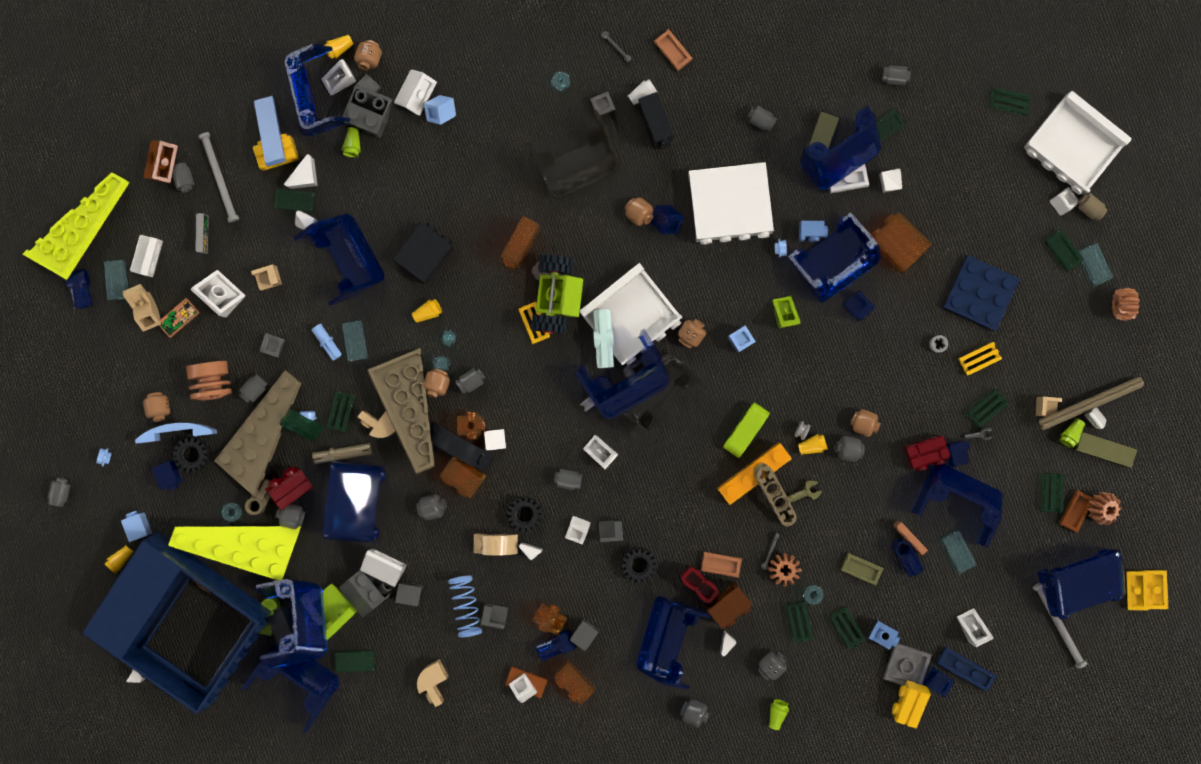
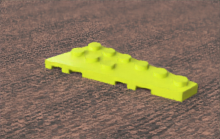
M111 172L95 187L94 192L88 198L84 197L80 201L81 204L75 210L71 209L50 228V233L43 239L39 238L35 242L36 245L30 251L26 250L23 255L67 280L129 182Z
M282 526L175 527L168 546L282 582L301 526H298L297 529Z

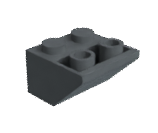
M356 84L341 120L346 125L381 138L388 121L392 99Z
M362 571L357 572L339 587L362 618L398 590L396 586L393 587Z

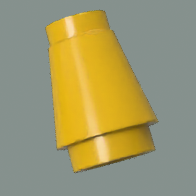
M346 35L326 41L327 44L323 45L329 58L332 59L334 57L338 58L354 44L350 36Z
M436 299L428 300L412 312V316L416 323L438 317L442 310Z
M817 434L798 444L801 455L824 452L823 450L828 449L824 435L819 436Z
M125 545L108 557L105 565L117 574L123 570L134 554V551Z

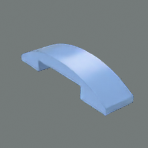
M171 423L158 426L143 433L135 439V442L160 441V433L192 429L193 436L217 434V430L199 423Z

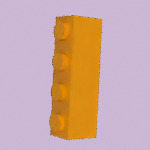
M776 443L720 485L717 490L726 502L731 505L758 484L753 474L756 465L765 463L775 472L792 458L781 443ZM762 470V476L766 479L765 470Z

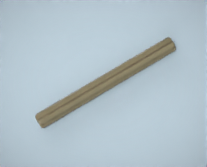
M1136 377L1040 419L1038 422L1042 430L1050 428L1143 387L1144 381L1141 377Z

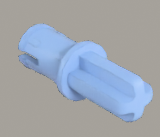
M322 324L315 326L311 331L321 343L320 347L325 349L332 360L338 359L341 356V352L333 342V337L328 335Z

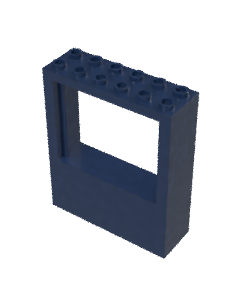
M156 532L141 542L82 634L191 711L198 714L202 710L206 711L219 697V691L227 685L230 675L234 674L238 669L240 660L244 659L250 651L248 648L256 642L260 636L259 632L269 623L267 617L272 611L187 551L168 546L170 539L160 532ZM191 579L197 581L251 620L206 687L147 646Z

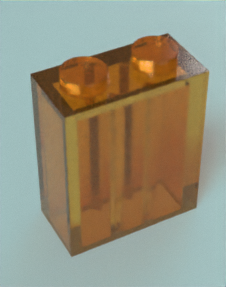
M898 212L895 215L891 213L884 220L886 224L881 229L877 227L870 234L872 238L869 242L900 273H903L932 244Z
M522 216L500 256L505 266L512 270L515 267L520 269L541 231L538 223Z

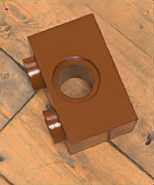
M151 140L143 178L161 183H170L178 145Z

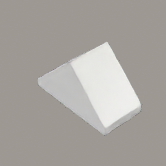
M343 59L321 79L330 96L357 82Z
M309 154L305 156L284 183L288 188L296 189L317 186L315 162Z
M594 435L583 448L604 469L618 455L597 435Z
M974 608L957 616L969 643L973 646L978 647L993 639V636Z

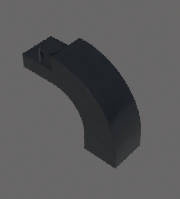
M435 421L432 422L430 426L432 444L470 466L485 471L493 457L492 453L465 440Z

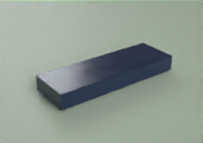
M946 646L936 661L938 665L988 692L997 676Z

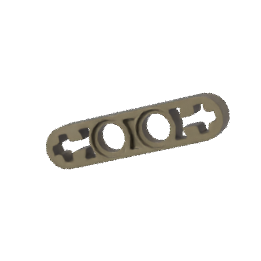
M765 463L756 465L753 470L754 477L777 519L784 526L793 525L797 519L796 513L773 470ZM762 470H765L764 473L768 477L767 479L762 476ZM774 483L775 489L768 492L767 487ZM783 498V503L780 506H775L776 500ZM785 510L788 513V519H785L786 516L782 511Z

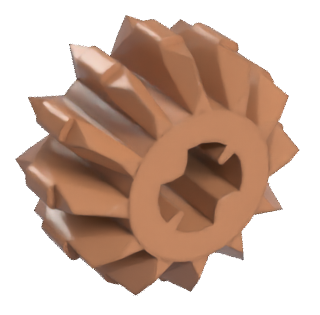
M1124 288L1115 291L1111 309L1116 319L1127 321L1136 318V314L1139 313L1140 299H1138L1139 294L1135 289Z
M1100 492L1098 495H1093L1094 500L1089 501L1091 503V507L1088 508L1090 511L1089 517L1098 524L1110 525L1111 522H1116V517L1120 516L1119 510L1122 509L1119 506L1121 501L1111 493Z
M783 553V559L776 555L778 561H770L774 565V567L768 568L769 571L774 572L770 575V578H776V584L782 581L783 586H787V580H789L790 584L793 585L794 581L792 578H800L795 574L802 571L801 568H795L800 562L798 560L794 561L795 557L793 555L788 558L787 554ZM784 565L789 568V572L786 571L787 574L780 571L781 567L784 568Z

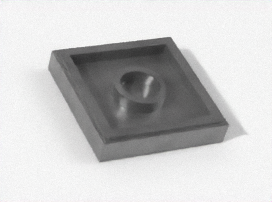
M897 643L896 647L891 649L882 678L905 686L908 680L922 685L932 654Z

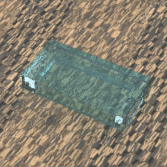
M1098 243L1078 251L1094 286L1114 278Z
M125 260L104 262L107 300L125 299L123 291L128 289Z
M362 321L342 323L348 361L367 359L368 355Z
M959 530L941 539L959 574L977 565Z

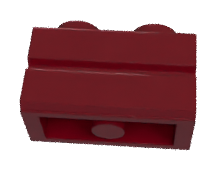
M943 435L903 447L910 469H916L917 472L927 469V465L932 463L935 466L946 463L945 459L950 458Z
M297 466L286 469L282 477L271 480L267 484L268 487L265 488L267 494L280 510H283L313 487Z

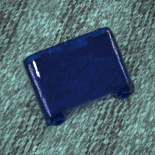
M868 105L861 109L855 117L856 123L854 127L856 132L834 148L829 150L823 143L815 142L804 149L799 164L819 189L827 190L879 154L881 141L874 113Z
M851 212L838 219L837 231L808 252L804 249H796L788 257L790 263L810 291L821 303L827 301L861 277L881 260L879 244Z
M339 460L332 463L323 539L373 543L375 539H378L379 528H376L375 516L379 486L386 479V471H383L384 466Z
M1106 548L1098 551L1099 554H1094V557L1064 567H1055L1050 572L1047 569L1038 571L1037 574L1050 615L1059 617V619H1066L1071 617V613L1109 600L1119 601L1123 599L1126 589L1121 551Z

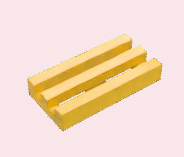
M536 302L519 308L532 344L550 338L549 333H545L542 336L539 331H536L538 338L535 339L524 314V310H527L532 321L533 313L531 308L534 307L536 311Z
M991 342L958 358L966 376L1002 358L998 354L999 351L996 349L995 343ZM991 348V352L965 364L964 360ZM992 355L995 356V358H993V359H991V360H989V361H987V362H985V363H983V364H981V365H979V366H976V367H974V368H972V369H970V370H968V368H967V367H969V366H971V365H973V364H975V363H977V362H980V361H982V360H984V359H986V358H988V357H990V356H992Z

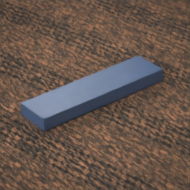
M273 96L255 100L254 104L265 164L268 167L286 162L275 100Z

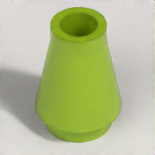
M349 127L347 129L342 146L343 155L347 157H358L361 152L358 128Z
M1075 419L1060 435V442L1069 448H1074L1075 445H1078L1086 424L1080 419Z
M775 699L771 703L769 723L771 729L780 730L789 712V704L787 702Z

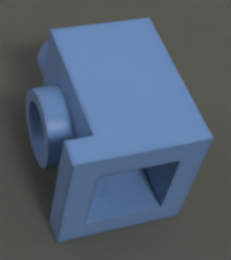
M824 221L799 222V242L805 241V238H808L809 242H817L819 238L827 237L828 227L824 226Z
M877 621L869 636L871 640L889 650L891 646L895 648L900 640V637L897 636L898 631L880 621ZM885 632L889 634V639L887 640L882 638V634Z

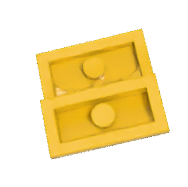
M1167 570L1126 571L1128 610L1168 609Z

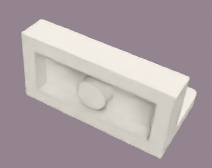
M411 69L394 103L420 116L424 103L428 101L437 82L426 74Z
M140 235L130 271L153 277L163 241Z

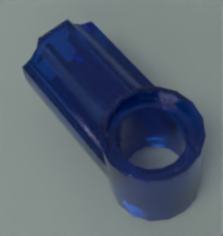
M86 269L72 271L69 278L65 279L67 287L71 290L75 309L93 306L89 290L90 276Z
M903 538L893 541L892 551L897 555L908 576L912 577L920 574L924 568L916 556L911 543ZM906 544L905 551L900 553L898 550L899 546Z
M569 629L556 634L550 640L536 645L537 652L542 661L560 653L566 654L577 648V645L570 641L572 634Z

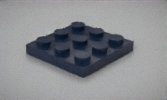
M967 255L943 308L992 331H997L1020 279Z

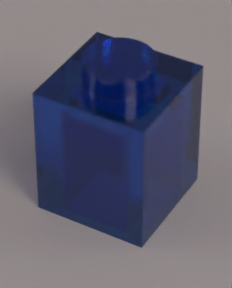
M173 460L151 469L160 490H174L179 487L178 483L183 482Z

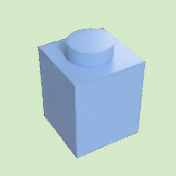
M137 511L126 514L127 518L121 520L129 542L153 534L145 512L138 514Z

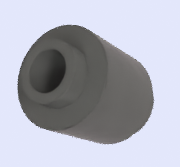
M889 65L888 67H883L882 82H886L888 85L905 86L906 82H910L911 71L908 70L907 66Z
M759 105L756 108L752 107L747 115L750 118L749 123L768 132L777 120L773 116L774 114Z
M186 163L174 165L172 178L176 190H181V193L193 190L192 187L195 186L190 167H187Z
M472 368L460 376L456 384L463 394L471 393L484 384L483 379H485V376L480 369Z
M257 374L254 377L251 376L239 389L241 392L239 396L247 403L249 401L254 402L265 391L267 383Z
M565 469L555 472L554 483L557 484V488L574 491L575 489L580 490L582 474Z
M56 477V480H51L47 499H49L48 504L64 507L71 484L67 483L68 479Z

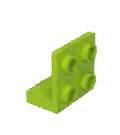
M330 584L306 607L308 615L325 631L322 636L326 640L332 637L357 612L334 584Z

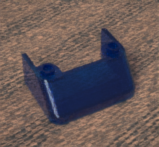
M311 44L288 54L285 59V74L299 130L304 136H315L351 122L350 118L330 116L320 121L317 119L304 62L333 51L330 46Z
M343 214L312 223L294 237L295 241L309 237L317 248L327 247L344 280L338 284L339 295L328 302L330 306L351 299L377 285L384 279V272L355 218L350 214Z
M642 329L639 334V339L646 348L641 356L645 368L614 386L604 376L592 380L583 365L579 366L576 372L578 379L597 409L606 419H613L666 389L669 384V375L662 357L645 329Z
M945 464L934 465L911 512L921 516L929 499L936 502L944 501L950 491L984 507L981 513V520L985 527L977 544L988 548L1001 521L1003 494L998 489Z
M289 579L256 585V589L267 599L278 596L282 599L291 598L293 634L286 635L280 640L279 652L260 656V660L270 668H276L322 658L327 652L322 588L316 583Z
M657 597L653 604L637 658L638 670L662 685L689 690L690 686L680 681L683 675L682 665L677 662L687 625L694 626L699 621L700 616L710 618L711 614L697 607L666 597Z
M276 643L255 668L241 690L245 691L252 686L257 677L266 681L272 679L279 672L309 693L304 701V707L313 716L302 731L305 734L339 688L340 679L336 674L306 653L284 661L279 646Z

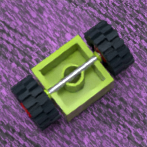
M540 254L538 271L551 273V275H540L536 313L546 315L533 314L531 330L551 334H565L567 318L556 316L579 317L583 279L567 276L573 274V258Z

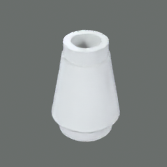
M650 79L636 87L628 97L633 105L638 104L639 98L655 93L657 90Z

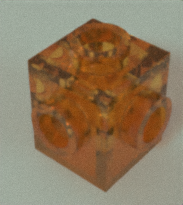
M466 412V416H457V435H466V439H478V435H482V431L486 429L485 420H482V416H477V412ZM470 422L474 423L473 429L469 427Z
M541 603L532 620L538 624L537 628L547 633L549 631L559 635L568 618L559 612L560 608L550 603L548 606Z

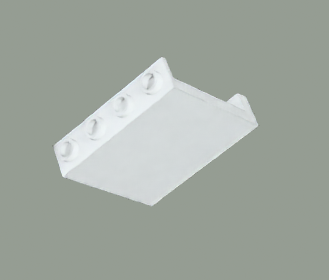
M1071 91L1064 96L1023 148L1027 150L1026 152L1030 157L1040 160L1042 162L1041 165L1045 169L1056 173V177L1060 181L1071 185V189L1075 193L1084 195L1091 191L1090 187L1132 138Z
M766 162L689 171L688 178L691 188L696 242H701V244H711L712 240L729 242L731 238L748 240L750 236L757 235L758 238L769 237V234L773 233Z
M640 263L580 310V314L595 331L594 310L610 309L611 330H613L614 340L613 355L622 366L625 363L629 366L636 360V354L640 351L644 354L651 348V342L655 339L659 342L666 336V330L670 327L674 330L681 324L680 319L682 318L647 275Z

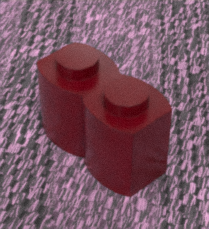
M688 565L681 573L680 577L683 583L688 588L695 590L703 601L711 603L719 594L715 584L709 579L704 578L701 572L694 566Z

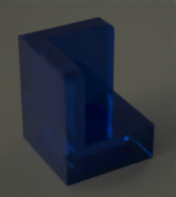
M671 205L656 206L651 223L662 235L677 234L683 216Z
M860 290L844 303L847 310L858 321L862 320L875 308L872 302Z
M969 441L946 444L950 454V458H948L950 467L969 463L967 449H970Z
M933 667L924 684L945 698L955 681Z

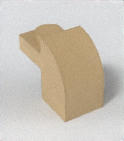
M141 284L123 291L124 298L133 309L134 320L142 331L161 325L159 311L150 292H146Z
M361 411L358 416L361 419L360 423L368 429L373 427L369 434L373 437L384 438L396 433L386 411L379 420L366 411Z
M474 534V553L482 555L518 554V535Z
M440 659L427 665L417 681L419 694L426 690V697L429 703H433L435 707L444 701L436 685L448 678V674Z

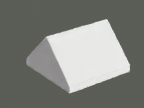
M218 270L191 288L202 301L222 317H227L245 297V294Z
M372 548L367 551L360 571L395 587L407 565Z

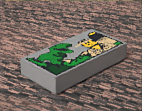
M204 213L196 214L195 251L200 254H208L209 216Z

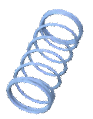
M471 575L448 580L449 584L461 583L449 589H472L451 599H475L467 604L453 608L454 610L476 609V611L455 618V620L478 619V621L470 625L457 628V630L470 629L459 632L458 637L460 638L482 633L481 628L470 627L477 624L480 619L478 617H467L476 613L478 608L464 607L474 603L476 598L461 597L473 592L475 589L470 586H461L472 581Z

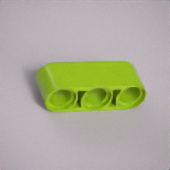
M753 402L725 442L723 448L737 458H740L768 418L770 412Z

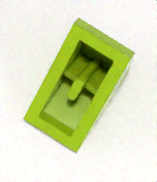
M791 296L772 300L778 329L800 324V319Z

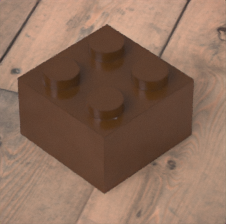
M734 582L705 607L722 629L725 627L728 629L736 623L735 619L738 616L746 615L751 610L750 607L753 604Z

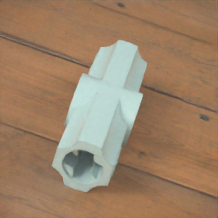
M610 309L594 310V345L597 354V368L614 367L613 330H611Z

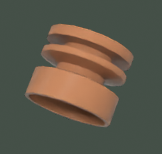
M227 361L186 366L187 379L197 380V384L190 386L189 390L198 389L199 392L190 394V399L205 401L219 399L232 394L231 389H222V386L230 384V381L221 380V376L229 374Z

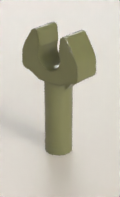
M806 481L803 490L787 496L789 502L792 503L806 496L811 497L812 500L817 499L822 491L818 490L812 493L810 488L818 484V482Z

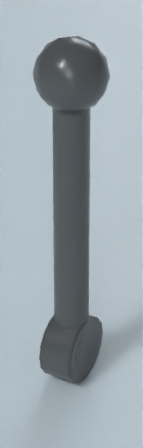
M604 31L602 33V38L604 40H608L613 45V47L624 57V60L626 62H630L631 56L626 55V53L609 37V33L607 31Z
M777 532L774 535L766 560L761 565V569L764 571L768 570L770 557L780 536Z

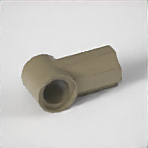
M265 477L264 480H261L257 497L252 495L246 501L245 509L247 513L259 515L265 511L266 505L271 498L265 491V488L268 487L267 484L271 480ZM254 501H257L260 505L259 510L256 512L251 507Z

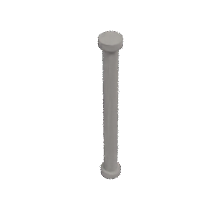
M202 133L198 137L203 142L229 217L227 218L228 223L239 220V216L235 213L209 139L211 137L210 133Z
M1040 582L1034 585V591H1037L1073 656L1076 668H1083L1087 665V662L1081 657L1047 595L1044 583Z

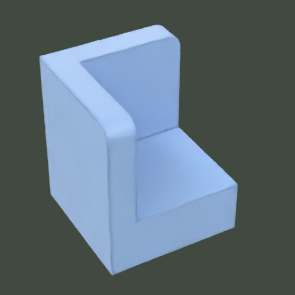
M439 95L424 103L426 119L429 122L441 125L456 116L453 98Z
M746 326L727 336L737 353L756 342Z

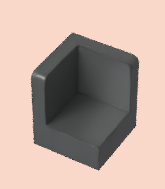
M622 520L600 521V542L623 541Z
M401 581L398 584L395 603L418 606L423 585Z
M486 603L481 625L504 629L508 608Z
M582 619L570 641L586 651L599 633V629L585 619Z

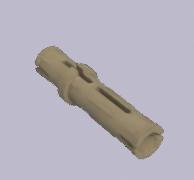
M367 443L339 449L330 448L328 451L313 452L314 464L330 461L335 463L336 460L372 455L371 444Z

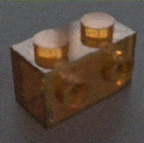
M454 456L439 475L446 485H452L458 489L457 492L461 496L469 497L470 499L486 478V475L475 467Z
M569 660L555 672V683L561 689L565 688L569 692L568 696L574 703L578 701L582 705L595 692V687Z

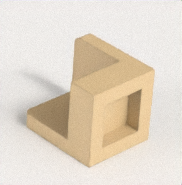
M273 264L251 271L252 275L256 277L259 290L261 291L282 285L277 266Z
M1037 397L1035 416L1046 417L1056 413L1058 402H1062V398Z

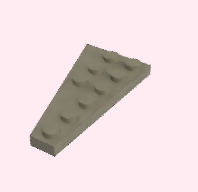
M421 348L367 370L416 475L434 467L426 390L423 387L424 377Z
M288 371L282 373L214 460L256 497L259 492L260 482L264 480L267 464L271 461L282 434L280 433L282 426L287 421L289 408L293 405L301 382Z

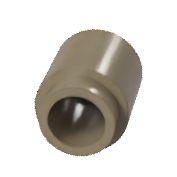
M1091 193L1082 195L1077 202L1079 204L1078 209L1092 220L1099 221L1107 212L1105 204Z

